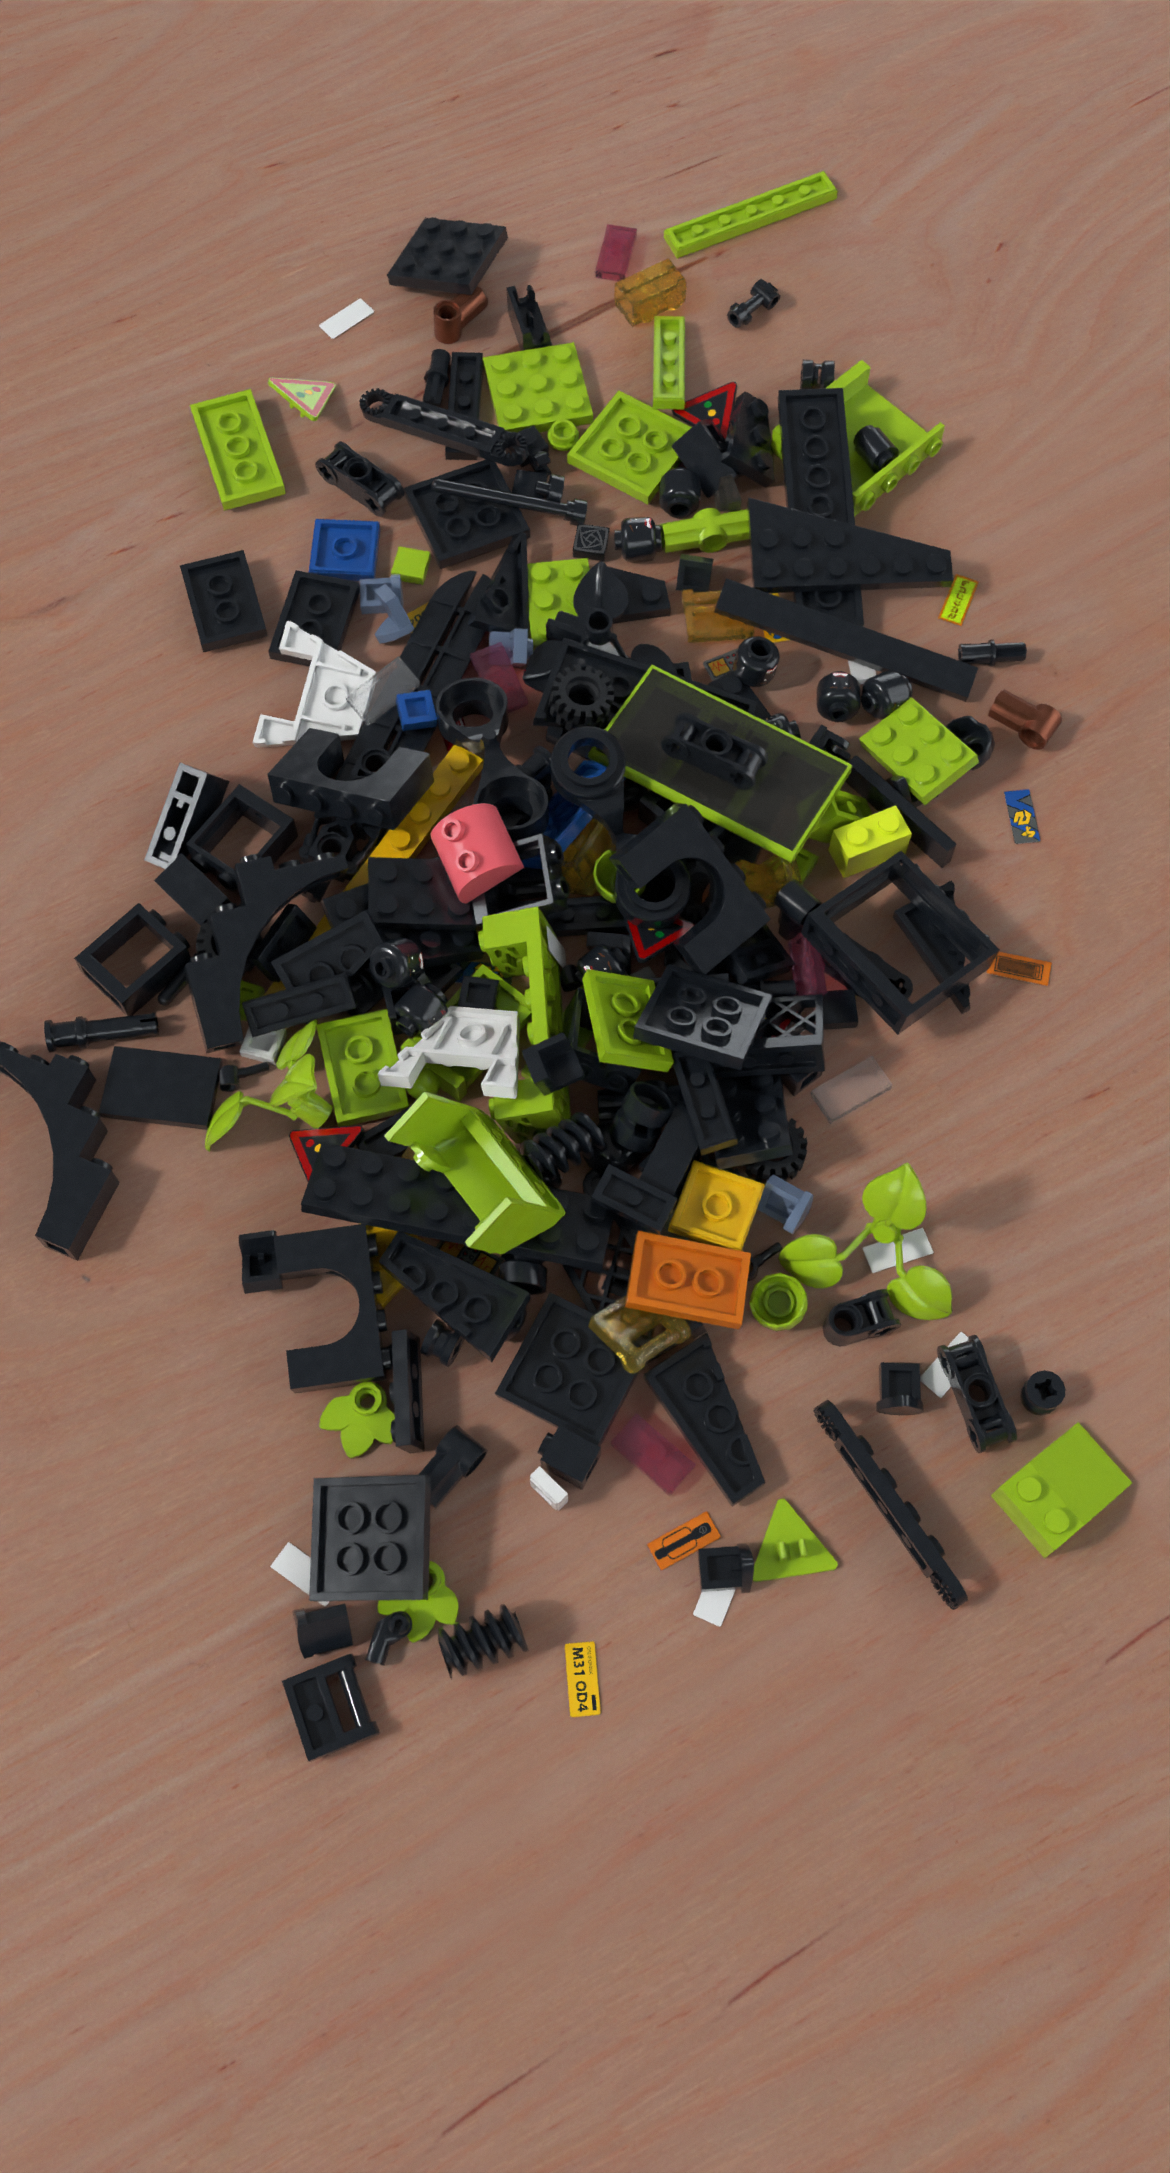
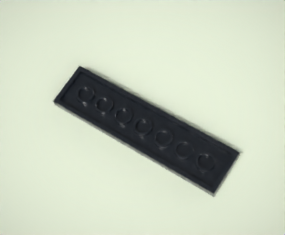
M843 388L779 390L777 399L786 507L855 525ZM861 590L793 592L794 602L862 627L864 626Z
M324 1142L321 1143L301 1202V1210L304 1213L467 1245L465 1241L473 1234L475 1226L480 1222L444 1173L433 1169L426 1171L415 1160ZM548 1187L563 1206L565 1215L553 1227L506 1253L602 1272L615 1213L592 1202V1195Z

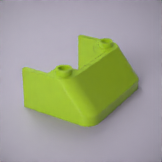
M424 1091L384 1135L390 1142L410 1147L415 1153L413 1156L415 1162L424 1170L431 1171L433 1169L444 1173L475 1213L480 1222L475 1226L473 1234L465 1241L469 1248L483 1250L490 1254H504L553 1227L565 1215L563 1206L497 1123L478 1108Z

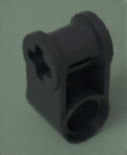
M887 1289L872 1291L859 1298L834 1306L823 1325V1334L827 1341L835 1346H847L868 1338L886 1335L901 1327L900 1320L894 1318L887 1301L889 1297ZM842 1318L847 1320L852 1330L847 1332L839 1330L834 1324V1319Z

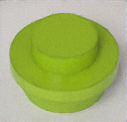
M564 419L554 422L547 435L550 446L559 451L571 450L579 440L578 429L571 421Z

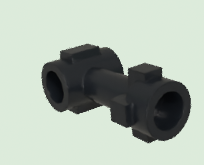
M759 279L750 291L753 297L745 303L742 302L740 305L735 302L730 307L727 317L731 325L739 328L743 324H749L752 320L750 314L762 305L767 310H771L780 299L778 289L770 282L767 283L763 279Z

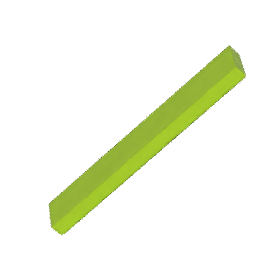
M821 171L664 230V239L678 259L836 200L838 190L826 173Z

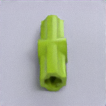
M706 508L697 512L691 519L661 523L662 549L665 553L700 547V550L703 552L713 553L723 549L728 542L749 539L748 510L720 514V511L715 508Z

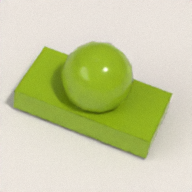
M408 1038L401 1045V1051L406 1046L414 1047L417 1042L412 1038ZM426 1063L411 1089L406 1088L407 1092L415 1099H418L424 1091L437 1095L440 1088L459 1102L467 1094L465 1077L452 1067H447L443 1064Z

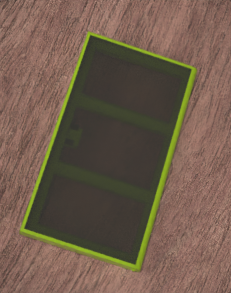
M654 665L650 666L605 729L615 736L623 747L626 757L624 777L674 803L694 806L705 819L791 863L796 859L852 769L851 764ZM681 712L690 713L708 724L724 729L736 737L762 747L768 754V761L756 773V782L752 789H738L727 781L667 755L661 747V741L664 736L670 735L675 726L674 719L677 714ZM593 746L588 754V758L608 767L609 761L605 753Z

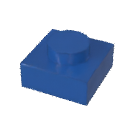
M430 690L396 695V705L403 731L436 727L437 717Z

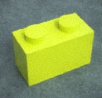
M893 806L834 829L828 851L843 878L882 864L900 851L906 854L912 833L897 806Z

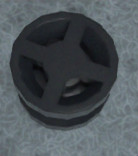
M436 1319L424 1338L420 1352L427 1357L431 1355L438 1357L441 1364L449 1367L457 1357L464 1338L455 1330L447 1328L444 1321Z
M1043 1370L1034 1373L1025 1382L1021 1389L1020 1397L1022 1404L1029 1412L1042 1416L1051 1413L1061 1404L1065 1397L1066 1389L1064 1382L1057 1374Z

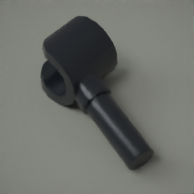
M574 964L566 965L561 970L560 981L564 992L576 990L582 985L574 974L579 971Z
M268 1062L245 1068H238L235 1065L223 1066L219 1072L221 1091L230 1092L238 1090L240 1088L239 1078L268 1071Z
M776 1242L755 1257L750 1258L753 1270L748 1274V1281L756 1278L758 1267L783 1249L779 1242Z

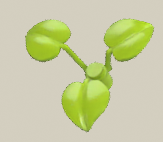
M316 1019L310 1021L305 1027L297 1031L281 1049L276 1067L283 1070L288 1066L289 1070L285 1079L273 1092L270 1103L249 1096L243 1097L244 1094L238 1091L219 1106L212 1116L206 1132L205 1149L210 1152L211 1145L234 1126L241 1115L243 1107L247 1105H255L286 1115L293 1121L299 1117L314 1129L319 1128L325 1123L332 1112L333 1106L315 1093L317 1084L314 1076V1056L311 1054L303 1056L315 1035L318 1024ZM288 1102V1105L292 1108L287 1109L280 1107V1105Z
M905 1163L891 1172L876 1177L866 1185L862 1195V1202L868 1214L874 1219L872 1223L866 1224L865 1229L844 1251L837 1253L836 1244L831 1238L824 1235L810 1234L789 1242L779 1254L780 1264L798 1281L813 1288H828L835 1285L842 1277L843 1267L839 1261L845 1260L869 1234H873L874 1238L880 1243H895L896 1272L899 1278L891 1280L887 1286L889 1299L892 1304L902 1313L921 1320H937L952 1314L951 1286L941 1272L928 1266H914L906 1273L903 1267L902 1242L904 1237L901 1231L902 1229L911 1230L919 1226L923 1222L927 1210L926 1198L921 1182L909 1163Z

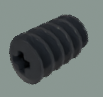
M576 1112L570 1119L561 1120L558 1126H550L546 1133H538L533 1137V1140L523 1141L520 1153L544 1182L542 1173L550 1180H554L557 1177L555 1166L561 1172L566 1173L569 1171L568 1159L575 1166H579L582 1163L580 1152L587 1159H591L594 1157L592 1146L594 1145L598 1151L603 1152L605 1150V1141L594 1121L586 1114Z
M504 1604L499 1607L498 1619L489 1610H486L484 1612L483 1625L474 1616H470L469 1630L467 1631L458 1621L454 1622L453 1636L451 1637L443 1627L438 1629V1642L451 1680L452 1667H455L462 1676L467 1675L468 1661H471L477 1670L483 1669L484 1655L493 1664L498 1663L499 1649H502L508 1658L514 1657L515 1643L524 1652L529 1651L516 1612L511 1613Z

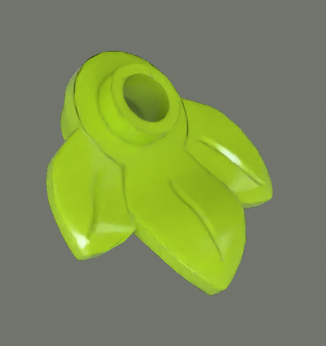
M362 1382L356 1385L348 1396L336 1397L328 1403L321 1415L319 1427L327 1431H341L340 1436L343 1449L347 1456L353 1459L366 1453L375 1439L384 1444L393 1443L391 1422L395 1420V1415L387 1408V1396L383 1388L374 1382ZM372 1396L375 1398V1403L371 1408L361 1406L364 1397Z
M429 1561V1575L433 1577V1584L429 1587L428 1600L378 1602V1613L388 1616L394 1612L402 1611L410 1616L412 1629L407 1638L412 1643H416L426 1637L433 1629L436 1620L443 1624L454 1625L458 1616L459 1604L456 1594L445 1585V1574L441 1567L432 1561Z

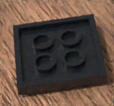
M435 217L424 218L388 272L389 284L392 286L472 295L508 238L506 226L492 225L490 223H470L463 220H443Z
M486 459L404 487L406 500L440 569L508 546L511 539L520 532L526 533L527 539L530 538V529L519 508L437 493L432 489V482L436 479L511 493L496 462Z
M668 964L635 1025L633 1038L654 1046L664 1047L687 1056L697 1057L741 1071L770 1008L772 994Z
M550 1292L495 1395L556 1428L560 1425L600 1447L653 1345L652 1342Z
M400 1475L314 1478L309 1601L428 1600L431 1476Z

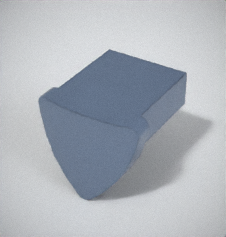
M391 574V578L360 579V607L362 614L386 613L375 593V590L384 584L395 593L403 607L404 598L400 574Z
M386 584L376 589L375 593L389 616L375 633L378 642L381 644L394 641L415 630L395 593Z
M773 1174L766 1182L757 1209L783 1223V1229L794 1235L806 1219L812 1206L814 1195L808 1191H802Z

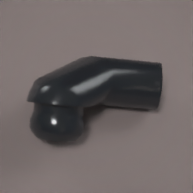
M397 1611L377 1622L365 1658L366 1661L381 1666L385 1665L390 1646L406 1637L412 1629V1620L407 1613Z

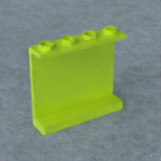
M860 360L826 387L843 388L854 517L862 510L867 511L870 509L876 499L884 492L889 493L892 491L898 481L906 474H913L920 463L928 456H935L943 445L942 436L945 425L940 422L929 432L925 431L868 385L871 367L863 360ZM779 424L773 429L771 447L772 453L782 460ZM867 425L880 428L899 450L898 457L878 473H874L856 453L855 445L853 444L857 432Z

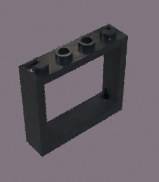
M902 851L810 912L801 931V934L897 1035L988 970L1000 950L990 940V937L984 934L970 920L967 913L959 909L945 895L943 889L934 884L921 871L917 863L914 864ZM891 883L970 961L969 964L913 1004L834 924L835 921Z

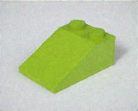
M1078 1422L1003 1483L991 1497L1038 1552L1046 1558L1127 1489L1132 1482Z

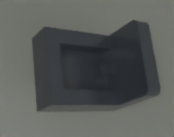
M275 1230L239 1235V1247L242 1254V1285L245 1294L283 1289V1280L277 1272L274 1236H277Z

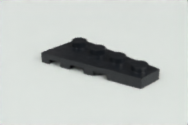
M398 1231L379 1260L381 1267L490 1362H493L531 1299L528 1291L404 1232Z
M705 1333L643 1375L650 1389L732 1507L764 1486L763 1474L749 1438L741 1424L738 1410L727 1388L724 1374L713 1352L708 1333Z

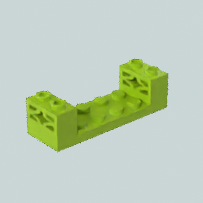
M537 906L483 916V930L479 931L478 939L482 952H487L492 966H497L504 978L520 975L529 977L530 988L525 989V1001L528 1010L532 1013V1022L527 1024L530 1043L535 1045L562 1033L564 1021L559 963L548 949L547 926L556 938L557 936L540 908ZM532 1078L518 1080L516 1099L501 1097L489 1099L491 1118L497 1121L502 1131L507 1133L516 1144L522 1143L525 1140H533L536 1134L546 1133L550 1126H558L561 1120L571 1118L569 1085L544 1096L534 1084Z

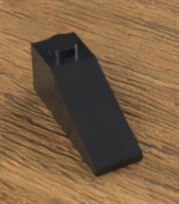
M180 762L144 860L166 869L181 853L187 857L189 850L186 843L221 805L229 781Z

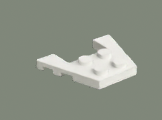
M287 621L279 647L281 654L312 660L295 721L260 714L253 739L254 746L257 748L294 745L309 728L337 733L340 736V741L356 739L366 721L378 677L376 671L341 650H335L317 636L310 635L301 630L295 623Z
M450 1006L448 1012L440 1020L421 1032L422 1039L414 1047L406 1046L397 1054L399 1061L391 1068L385 1065L378 1073L381 1086L411 1089L426 1063L443 1064L447 1067L464 1066L475 1067L480 1070L489 1069L481 1083L483 1095L516 1099L520 1040L518 1012Z

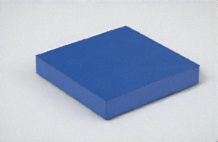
M315 519L309 573L351 581L375 578L381 530L380 521Z

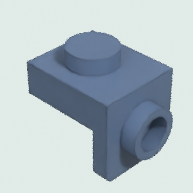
M514 628L511 632L493 631L489 634L488 664L490 666L521 668L527 664V659L533 654V639L528 638V629Z

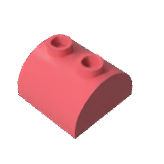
M481 803L461 808L443 818L431 832V839L457 897L464 904H467L524 868L503 820L494 805Z

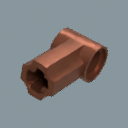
M477 286L472 295L457 294L451 300H442L436 303L433 310L434 335L439 342L452 344L459 341L462 335V328L488 307V298L484 295L482 288Z
M1005 689L1000 691L988 713L989 717L1018 732L1020 740L1028 747L1036 750L1043 749L1062 723L1060 713L1052 706L1047 704L1034 706Z

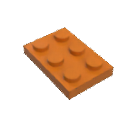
M638 1231L635 1239L625 1307L739 1330L743 1321L751 1253Z

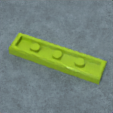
M654 316L653 409L684 410L685 317Z

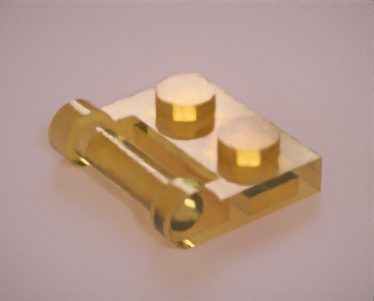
M693 589L682 590V605L688 643L747 639L754 637V626L714 613L715 606L695 607L696 605L717 604L722 590L693 592Z
M626 1296L593 1315L588 1325L620 1357L623 1367L631 1374L643 1369L646 1361L672 1344H681L691 1336V1329L684 1319L626 1308ZM660 1323L666 1328L664 1332L639 1348L631 1343Z

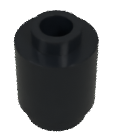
M867 425L860 429L854 437L853 444L855 445L856 453L874 473H878L899 455L898 448L880 428Z

